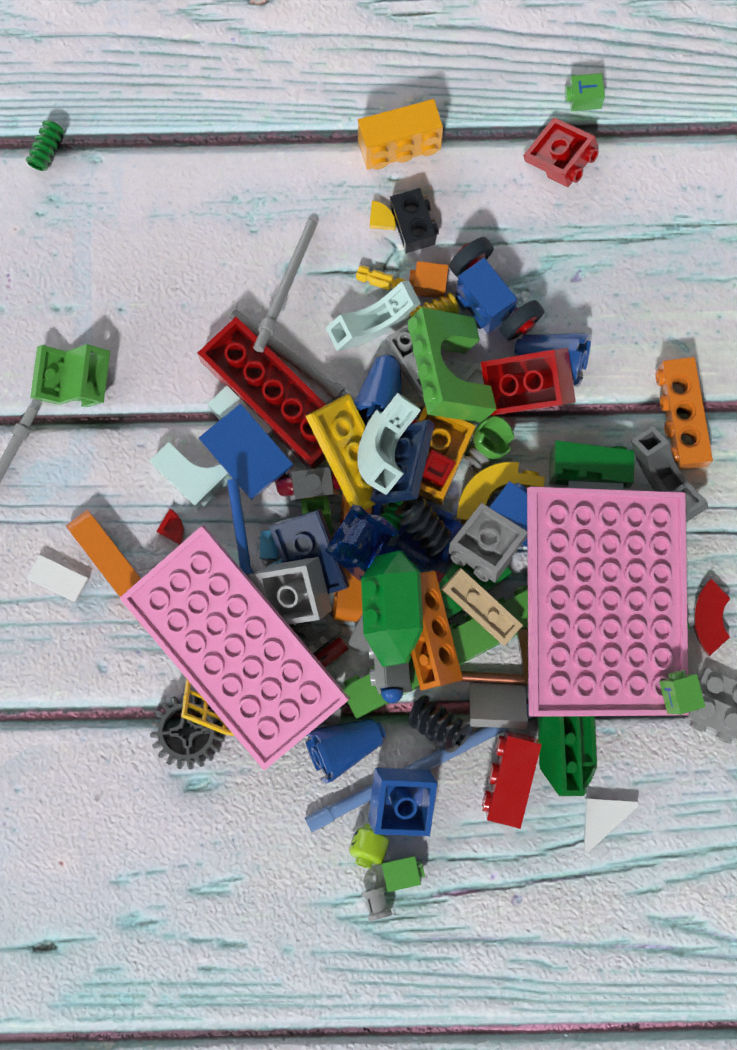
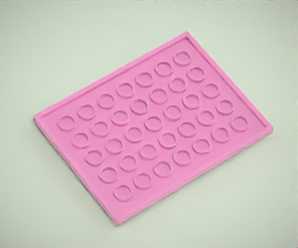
M553 487L527 488L529 716L677 715L667 714L659 681L669 678V673L678 670H685L686 674H688L685 492Z

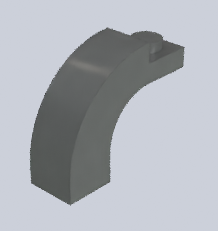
M654 426L631 440L637 462L654 491L685 492L686 522L708 508V501L686 480L676 465L672 456L670 442Z

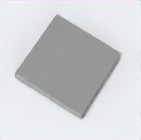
M470 682V726L527 729L525 685Z

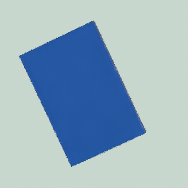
M241 403L198 437L231 478H238L239 487L251 501L293 467L292 462Z

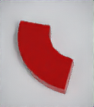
M712 579L701 589L694 606V631L700 646L708 657L730 638L724 628L722 618L724 608L729 602L730 597Z

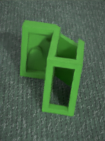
M89 344L69 351L45 345L37 346L30 398L58 405L72 401H81V407H91L104 403L110 351Z

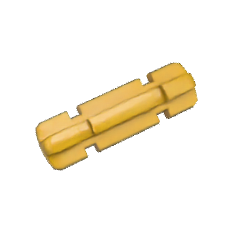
M360 265L356 272V279L364 283L369 281L370 285L385 290L394 289L400 282L406 281L399 277L395 279L393 275L375 269L370 271L369 267Z

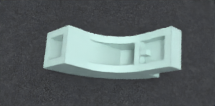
M409 280L402 281L378 302L356 312L340 314L325 329L337 351L350 349L372 341L395 329L411 317L409 313L421 303Z
M399 393L396 394L382 413L376 410L362 434L358 448V468L362 478L367 484L385 495L389 493L404 474L395 462L396 445L403 432L421 411L416 404Z

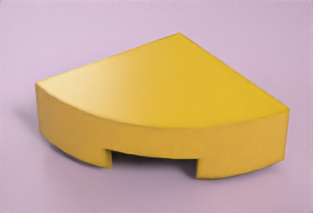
M372 200L369 228L395 231V218L391 210L386 205Z

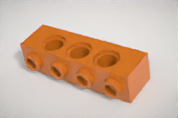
M695 357L662 361L658 370H656L655 377L657 386H661L663 396H660V407L662 412H666L667 421L664 423V431L666 437H670L674 461L679 470L708 467L713 458ZM672 384L681 385L684 393L675 392ZM682 409L686 411L688 419L678 417L676 410ZM687 435L691 437L693 445H685L681 440V436Z
M435 571L420 573L423 631L411 655L421 691L463 680Z

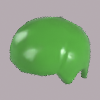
M493 415L486 418L475 428L473 442L475 443V448L489 459L498 460L511 450L509 445L514 439V432L509 423L502 417Z

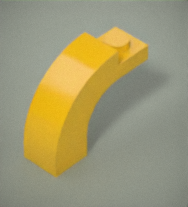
M503 462L483 469L469 481L463 490L457 508L455 524L465 525L481 503L486 505L488 500L495 493L503 490L509 481L514 485L519 483L525 488L544 487L545 477L539 476L538 472L529 470L518 473L519 462Z

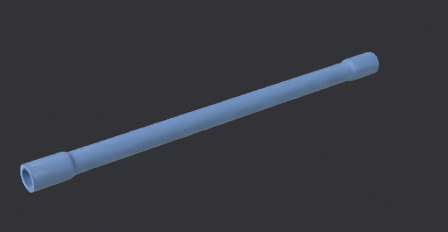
M528 703V704H526V705H527V719L533 717V716H529V703ZM481 727L470 733L466 742L456 751L447 753L441 748L402 769L431 770L510 728ZM373 784L304 817L311 832L332 823L336 818L371 801Z

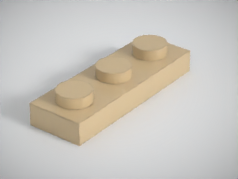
M460 568L441 589L503 646L523 626Z

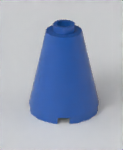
M585 333L525 334L522 339H517L514 354L519 356L568 348L573 386L579 387L583 380L579 373L583 369L586 370L589 360L591 341H588L591 335Z
M382 355L374 360L354 401L365 426H367L376 410L382 413L397 393L402 395L401 365L394 356Z
M373 719L315 728L306 735L310 737V740L305 743L316 771L322 769L325 776L321 777V779L327 784L333 782L383 745L382 738H385V731L380 722L376 723Z

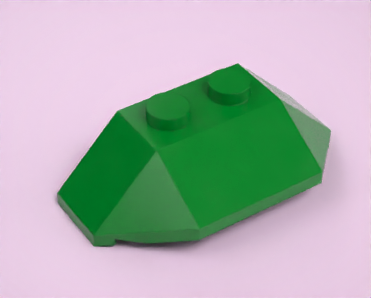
M396 551L378 555L361 578L363 635L382 667L409 663L411 659L410 654L416 647L423 631L420 571L406 557L403 551Z
M537 716L538 739L542 744L539 753L540 770L558 796H585L586 788L597 769L595 716Z

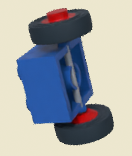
M480 237L464 245L449 264L451 271L458 277L457 296L455 298L463 309L467 308L473 315L472 317H475L476 326L480 330L483 328L489 334L500 326L501 334L506 340L510 341L531 331L545 311L536 300H532L521 307L516 306V296L487 261L494 250L492 243L486 237Z

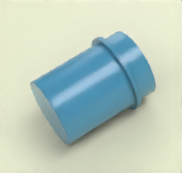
M260 531L259 559L278 560L279 552L271 531Z

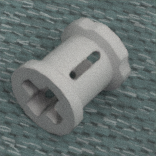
M386 886L361 892V896L365 898L367 903L369 921L392 915V911L388 909L384 893Z

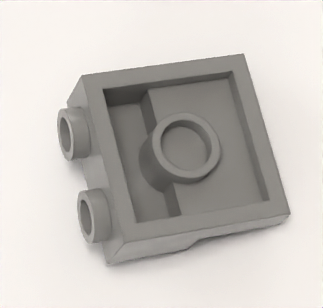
M481 503L450 542L449 553L451 554V559L457 565L464 567L467 564L474 569V574L480 580L487 582L490 579L495 583L511 563L512 556L527 538V531Z
M704 668L699 683L705 707L689 712V715H685L684 720L690 722L689 726L700 732H705L707 729L716 733L715 738L731 744L732 741H737V681L709 668Z

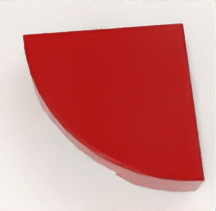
M169 509L156 532L180 545L184 540V526L177 513Z

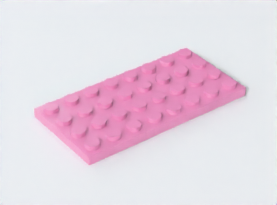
M205 525L197 529L120 597V600L263 770H266L350 699Z

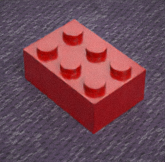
M568 348L481 362L484 385L491 386L496 410L491 415L576 402Z
M505 730L504 736H498L495 752L499 757L497 764H491L488 777L490 779L489 783L492 786L490 791L485 790L482 800V811L486 813L488 821L521 829L542 745L537 737Z

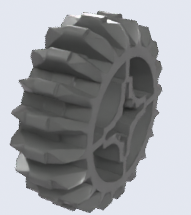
M183 694L182 703H179L178 698L174 696L171 698L173 707H170L166 702L162 704L166 710L165 714L160 711L155 712V715L161 718L160 723L156 721L151 722V726L159 729L158 732H151L150 737L159 738L160 741L153 743L152 746L154 749L163 747L158 754L159 758L169 754L166 762L168 765H172L178 759V769H182L184 762L187 761L188 769L193 770L194 760H197L200 767L205 766L202 757L206 756L208 760H214L210 751L213 749L216 752H220L221 748L216 746L215 742L216 740L224 742L225 737L217 735L218 732L202 725H196L194 722L182 717L177 727L167 729L170 719L183 708ZM193 696L192 701H188V703L203 708L204 701L198 704V697ZM188 707L187 713L190 714V715H191V708ZM207 715L210 723L217 725V722L221 721ZM188 723L191 724V728L201 730L191 733L188 740L185 735L176 733L185 730ZM210 734L206 745L200 751L194 753L196 739L199 736ZM167 738H180L183 742V748H185V755L175 752L169 745Z

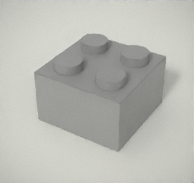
M319 557L268 565L256 573L260 592L288 625L320 620L332 611Z

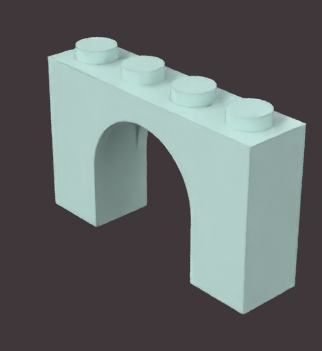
M228 386L208 403L210 411L219 420L241 403L271 439L274 437L273 429ZM170 442L149 460L152 466L197 510L202 506L204 508L208 507L215 500V494L221 488L226 489L228 487L227 480L232 479L221 465L203 468L192 464Z

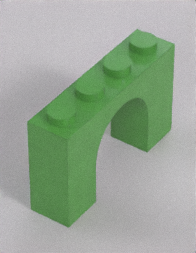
M421 307L407 322L427 414L481 423L496 410L491 386L459 379L447 368L441 356V350L465 354L480 340L475 317Z

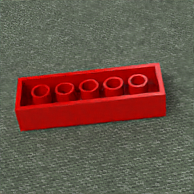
M235 317L197 352L200 362L225 387L228 386L273 429L274 435L308 469H316L326 457L306 416L326 404L267 346H265L263 352L254 350L253 346L257 336Z

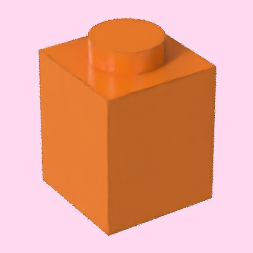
M417 261L416 270L410 271L409 278L411 286H414L416 295L433 298L445 297L449 265Z

